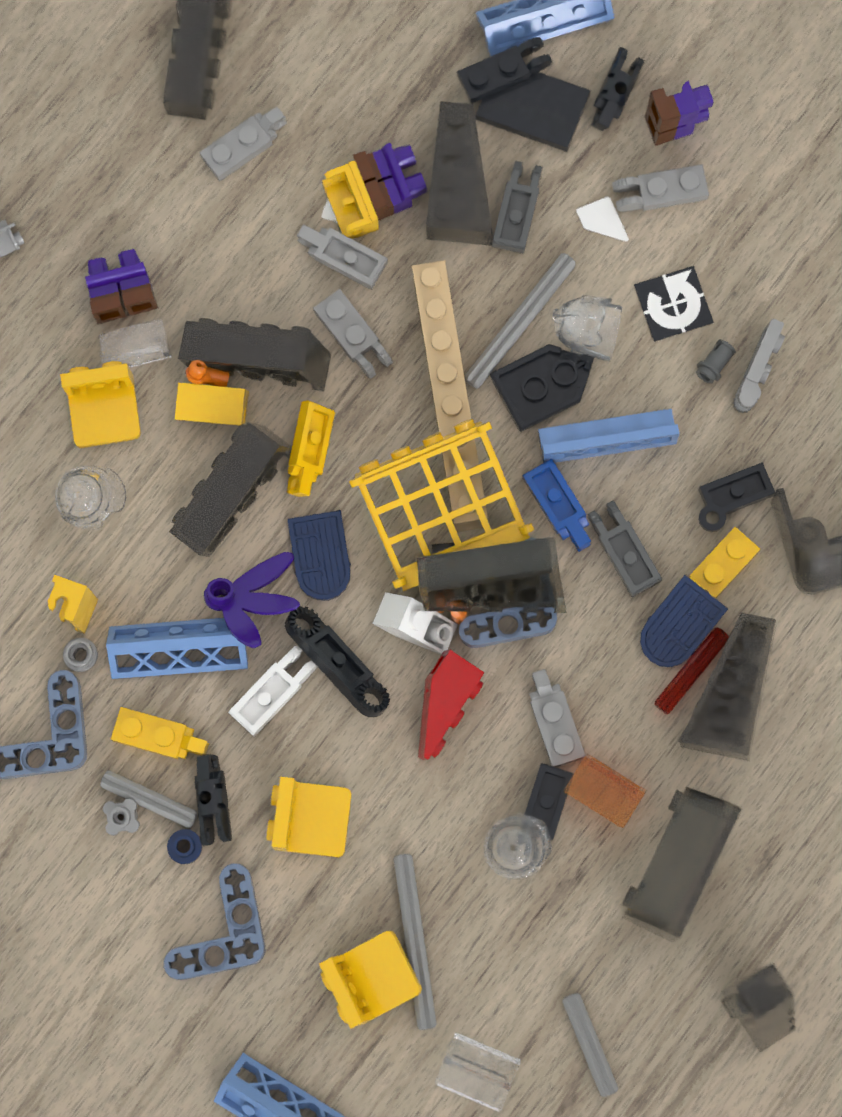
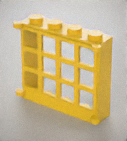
M473 419L461 422L454 426L456 432L443 437L441 432L424 438L422 440L423 446L413 450L409 446H405L390 453L392 459L379 464L378 459L362 464L358 467L360 472L354 474V479L349 480L351 488L359 486L398 577L397 580L392 581L395 589L402 587L403 591L411 589L530 538L529 533L534 531L532 523L525 525L488 438L486 431L492 429L490 421L484 424L481 421L474 423ZM480 437L489 460L466 470L457 446ZM450 449L459 473L436 482L426 459ZM420 462L429 486L405 495L396 472ZM492 467L502 490L478 499L469 476ZM390 475L399 498L376 508L366 484ZM463 479L472 503L448 512L439 489ZM433 492L442 515L418 525L409 502ZM505 497L514 520L491 529L482 506ZM402 505L412 528L388 537L379 514ZM476 510L485 532L461 542L452 519ZM445 522L455 545L431 555L421 532ZM415 535L425 558L401 567L392 544Z

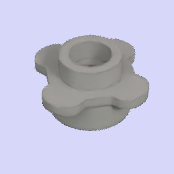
M128 798L121 803L108 801L104 804L103 812L107 815L108 822L105 829L108 834L117 835L120 831L134 833L139 829L140 823L137 820L138 814L136 811L137 803L133 799ZM119 814H123V815H124V819H123V820H120V819L118 818V815H119Z

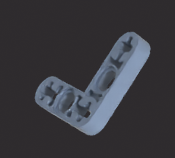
M530 537L515 544L513 548V560L523 605L466 617L459 626L460 639L466 646L470 648L486 647L543 636L554 630L557 623V612L544 549L538 539ZM525 545H530L531 550H537L538 553L533 555L534 568L541 565L542 570L532 569L525 573L521 572V569L528 570L526 557L519 556L518 554L523 552ZM538 577L544 582L545 588L540 594L532 595L526 590L525 583L529 578ZM543 610L545 616L550 615L552 618L547 620L545 627H540L539 622L528 623L530 631H523V619L520 614L527 613L526 620L536 618L537 611ZM505 616L513 617L518 623L517 630L512 634H504L498 628L499 621ZM493 619V631L496 637L489 638L490 631L479 633L478 640H473L471 635H465L464 632L470 630V624L476 623L479 629L488 627L486 620Z
M60 670L52 674L48 680L47 690L52 740L0 746V755L3 754L9 760L18 759L16 752L21 751L19 760L23 768L18 771L19 765L16 763L8 764L5 766L4 772H1L0 769V779L73 771L85 764L87 760V744L80 681L73 673L67 670ZM66 678V681L73 684V687L67 689V699L70 702L75 700V705L62 704L56 706V702L64 703L62 692L56 690V686L61 684V679ZM65 711H72L76 714V724L68 730L60 728L58 724L59 716ZM70 745H72L73 749L79 751V755L74 756L72 763H69L68 759L61 757L55 758L57 765L52 766L53 754L50 747H55L54 752L57 754L67 752ZM35 749L43 750L46 756L44 764L38 768L30 767L27 761L29 753Z
M227 865L219 876L230 936L170 950L164 959V969L171 978L177 980L191 979L254 965L263 959L265 955V941L250 871L243 865ZM237 870L239 875L245 876V881L240 882L241 894L249 892V899L238 898L229 902V895L236 896L234 886L226 883V879L232 877V871ZM240 904H246L252 910L251 920L246 924H238L233 919V911ZM250 939L252 944H258L259 950L253 952L254 958L248 959L247 954L234 955L237 962L231 964V952L227 943L233 942V949L244 947L245 940ZM213 946L220 947L225 954L224 961L217 967L210 966L205 960L206 951ZM199 949L198 960L203 968L201 971H196L197 964L185 966V973L180 974L178 969H172L171 963L177 961L176 955L181 954L184 959L196 958L193 950Z

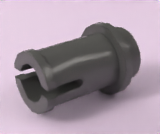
M719 339L706 359L697 364L696 374L698 377L709 384H712L714 380L718 381L721 378L720 372L736 353L735 348L728 342Z

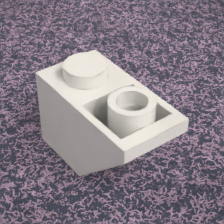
M387 592L373 621L374 625L395 637L441 655L443 651L448 650L458 625L412 597Z

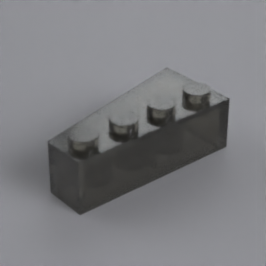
M177 0V21L180 29H173L171 40L172 54L176 55V59L170 58L168 62L163 103L167 115L206 120L207 110L213 109L215 90L212 89L213 79H218L221 63L217 56L219 49H224L226 30L223 29L224 19L230 18L231 0Z
M440 101L426 222L427 240L492 246L493 232L473 104Z
M199 318L198 322H185L178 359L187 367H189L192 361L200 360L207 367L229 372V376H233L236 370L238 374L250 378V380L263 381L266 375L274 380L281 381L283 385L296 387L297 381L308 382L312 385V390L324 392L331 353L313 335L312 331L305 327L293 326L291 330H286L268 323H262L260 327H252L241 321L218 324L217 321L212 319Z
M249 421L246 425H240L231 437L233 443L226 453L221 452L211 465L213 471L206 480L202 479L191 493L193 499L187 507L180 508L173 517L172 523L174 525L169 532L198 555L205 557L212 555L237 524L238 519L234 517L238 511L243 513L250 508L257 499V487L264 485L267 481L271 482L278 473L276 469L277 463L282 456L290 458L292 446L267 427Z
M555 536L417 557L419 590L424 611L470 612L473 607H483L488 609L489 612H502L503 607H523V612L537 613L538 607L554 608V613H567Z
M746 613L740 614L722 651V655L710 675L708 684L695 706L692 717L679 739L681 748L750 761L776 632V619Z
M773 963L755 969L721 991L725 996L721 1003L732 1019L738 1018L759 1052H762L796 1030L793 1017L795 1015L793 1010L794 995Z

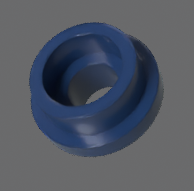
M178 830L168 840V854L172 860L179 864L193 863L201 855V839L191 830ZM183 840L190 842V849L186 853H181L178 849L179 843Z

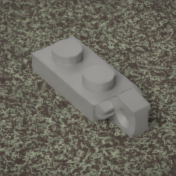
M278 107L264 114V116L261 113L254 115V117L251 116L199 152L200 156L216 178L222 181L272 146V141L277 138L275 132L287 124L285 116Z
M303 224L297 234L298 242L310 248L308 255L312 256L314 260L371 290L388 263V259L383 255L332 228L328 230L322 227L320 232H317Z
M545 669L532 673L537 691L529 693L531 698L530 704L551 766L559 767L585 758L577 729L560 685L551 686Z

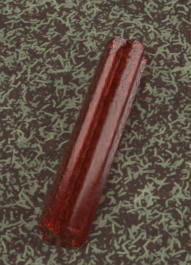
M718 627L712 630L655 700L654 705L661 712L669 714L728 642L729 635Z

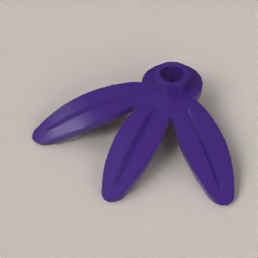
M283 552L265 560L244 573L233 583L225 578L214 579L204 591L206 605L213 610L222 611L223 618L231 634L248 647H259L262 641L257 627L244 611L260 615H277L296 610L300 606V602L292 597L270 593H254V591L276 580L289 567L294 559V555L291 552Z

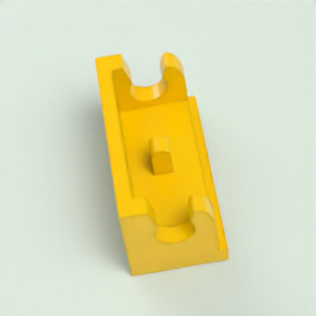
M355 160L324 174L326 179L322 180V184L341 233L351 239H355L379 230L378 217Z
M178 382L175 420L243 426L246 421L249 391L242 388Z
M54 575L52 580L54 587L48 599V608L53 611L57 600L62 598L64 602L59 613L60 620L62 622L69 621L76 631L85 634L98 598L87 586Z

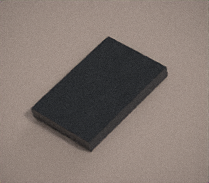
M538 72L531 75L530 79L482 99L476 113V120L567 152L590 97L591 90Z

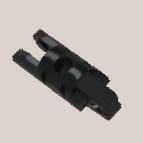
M619 47L593 105L597 110L591 126L599 131L609 128L613 118L619 119L645 62L642 58L637 57L632 62L628 73L621 71L628 55V50L623 47Z
M211 754L197 756L195 789L201 843L203 846H207L214 842L213 818L216 819L219 839L223 842L231 841L232 832L224 771L220 770L218 756Z

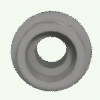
M86 638L71 640L63 651L65 664L76 672H85L91 669L98 658L96 646ZM79 650H86L87 656L83 661H77L75 658Z

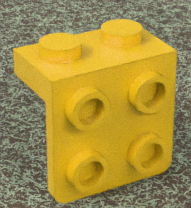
M119 361L104 363L101 368L75 367L70 369L69 373L60 374L62 388L68 396L73 439L77 447L98 446L135 440L140 437L141 429L134 378L127 363L122 364Z
M280 777L279 785H273L271 806H276L275 820L269 819L267 841H272L271 847L276 851L342 857L346 847L352 798L351 791L344 787L300 783L295 778Z
M390 930L375 936L342 955L330 957L319 963L322 969V981L326 988L333 992L338 1002V1014L343 1022L348 1023L350 1029L377 1018L418 996L422 991L421 985L396 934Z

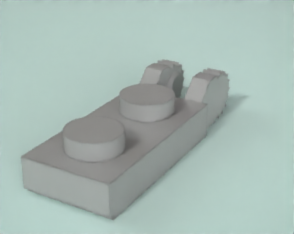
M703 164L638 175L637 178H622L612 183L614 192L639 190L640 197L622 198L616 202L617 210L622 212L638 209L646 211L703 201L709 197Z
M340 289L313 308L317 317L351 361L356 362L369 379L373 378L376 372L372 364L363 355L371 349L377 355L379 361L386 367L393 363L387 351L380 344L378 337Z
M771 319L764 328L735 395L734 407L739 412H742V414L750 411L758 402L757 400L761 395L758 383L764 384L772 368V365L767 364L771 353L777 354L785 339V336L780 334L785 323L776 319Z

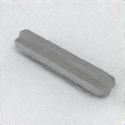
M110 770L106 771L100 783L102 788L125 799H133L138 805L187 828H191L195 823L198 814L195 810Z
M579 993L571 994L565 997L562 1002L598 1091L602 1097L614 1094L618 1091V1086L581 995Z

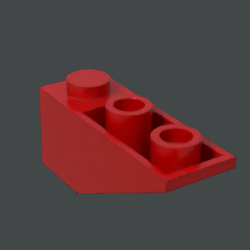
M452 650L443 651L425 679L418 757L422 760H429L431 756L434 758L438 756L446 743L443 736L449 727L454 729L459 724L465 714V711L462 710L463 705L468 698L473 700L483 686V682L480 679L484 672Z

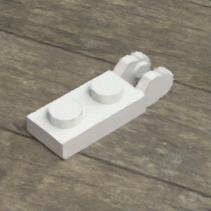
M297 645L278 663L275 662L228 712L254 737L301 688V684L318 667L311 660L304 664L293 678L285 671L299 659L303 651Z

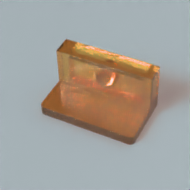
M589 754L585 755L565 788V793L621 828L625 827L647 792L644 788Z

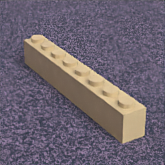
M445 260L412 265L438 433L441 432L443 437L456 432L454 429L455 425L471 419ZM475 439L457 446L466 470L479 464ZM451 450L442 452L446 478L459 473ZM481 473L469 476L478 499L484 498ZM463 479L447 486L451 511L472 503ZM484 505L482 508L488 520L486 505ZM476 510L453 519L457 532L483 528Z

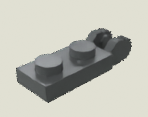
M515 161L510 182L507 181L492 240V247L524 254L539 196V184L543 166L535 165L531 174L530 186L518 184L523 172V162Z
M611 501L606 504L609 516L617 525L614 529L607 531L601 517L595 510L587 515L599 536V542L630 596L634 597L662 582V577L629 520L626 522L615 502Z

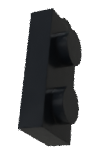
M763 462L700 486L698 490L705 507L699 513V524L708 532L719 531L725 525L727 514L775 496L776 492ZM708 513H716L719 521L716 524L708 523L706 520Z

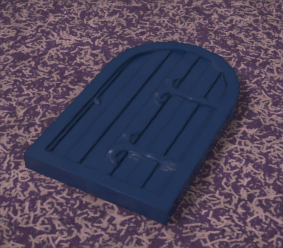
M341 510L287 519L294 555L295 575L301 590L308 597L319 601H329L339 597L346 590L350 582L351 572Z
M684 575L652 616L647 619L641 631L640 644L643 653L651 662L658 666L674 667L682 664L694 654L697 647L726 613L728 608L709 594L707 590L703 589L687 575Z

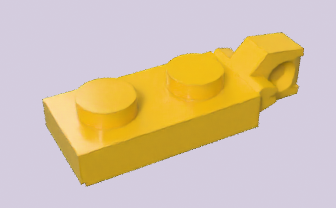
M309 400L301 401L288 463V474H290V477L288 479L287 493L296 497L310 496L312 483L316 482L318 475L323 474L335 416L334 410Z
M734 527L689 575V578L707 590L713 597L717 598L758 554L760 548L738 528Z
M120 707L110 739L113 742L177 760L178 758L186 759L188 752L201 756L206 755L209 746L208 741L192 737L194 729L189 728L187 725Z

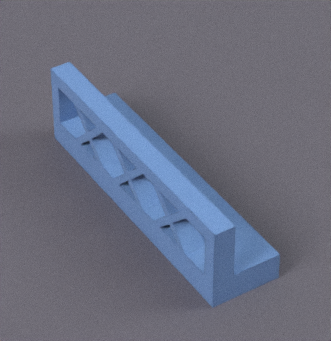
M514 0L476 12L477 20L484 31L490 56L514 46L518 47L523 42L535 37H541L543 41L614 19L611 0Z
M672 409L541 428L538 429L543 463L551 458L554 463L675 445L679 437L678 424H674Z
M224 618L109 626L106 647L112 679L248 669L246 645L239 642L231 634ZM238 646L240 658L225 659L218 652L223 647ZM191 649H198L206 654L201 661L192 662L184 655ZM155 652H165L172 659L167 664H157L150 657ZM130 654L138 660L134 666L118 667L117 655Z
M242 1053L223 1080L214 1099L215 1103L238 1117H302L299 1109L306 1108L315 1112L317 1117H345ZM242 1068H245L256 1075L258 1082L247 1083L237 1075ZM278 1089L286 1094L288 1101L277 1102L271 1098L269 1090Z

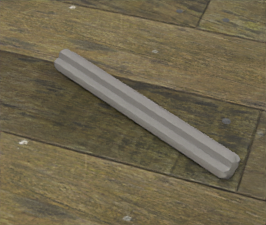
M565 253L560 254L465 374V381L476 389L480 388L574 269L575 260Z
M401 854L394 857V866L407 957L422 988L421 993L413 998L417 1027L420 1030H426L436 1027V1017L413 857L411 854Z

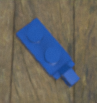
M552 458L523 474L522 479L556 534H559L562 540L570 537L578 552L591 546V540L584 530L585 527L589 526L586 513Z

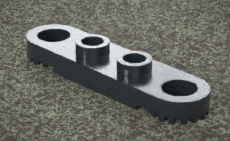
M299 606L296 610L291 611L285 620V629L288 635L362 715L374 718L383 714L390 702V695L386 692V687L383 688V685L377 682L373 677L374 674L329 625L326 626L321 621L318 613L315 614L313 609L309 610V607L306 606L305 608ZM295 619L307 621L311 629L301 630V627L298 628V624H295ZM366 693L374 695L379 701V706L370 705L371 703L367 704V699L364 700L365 696L363 695Z

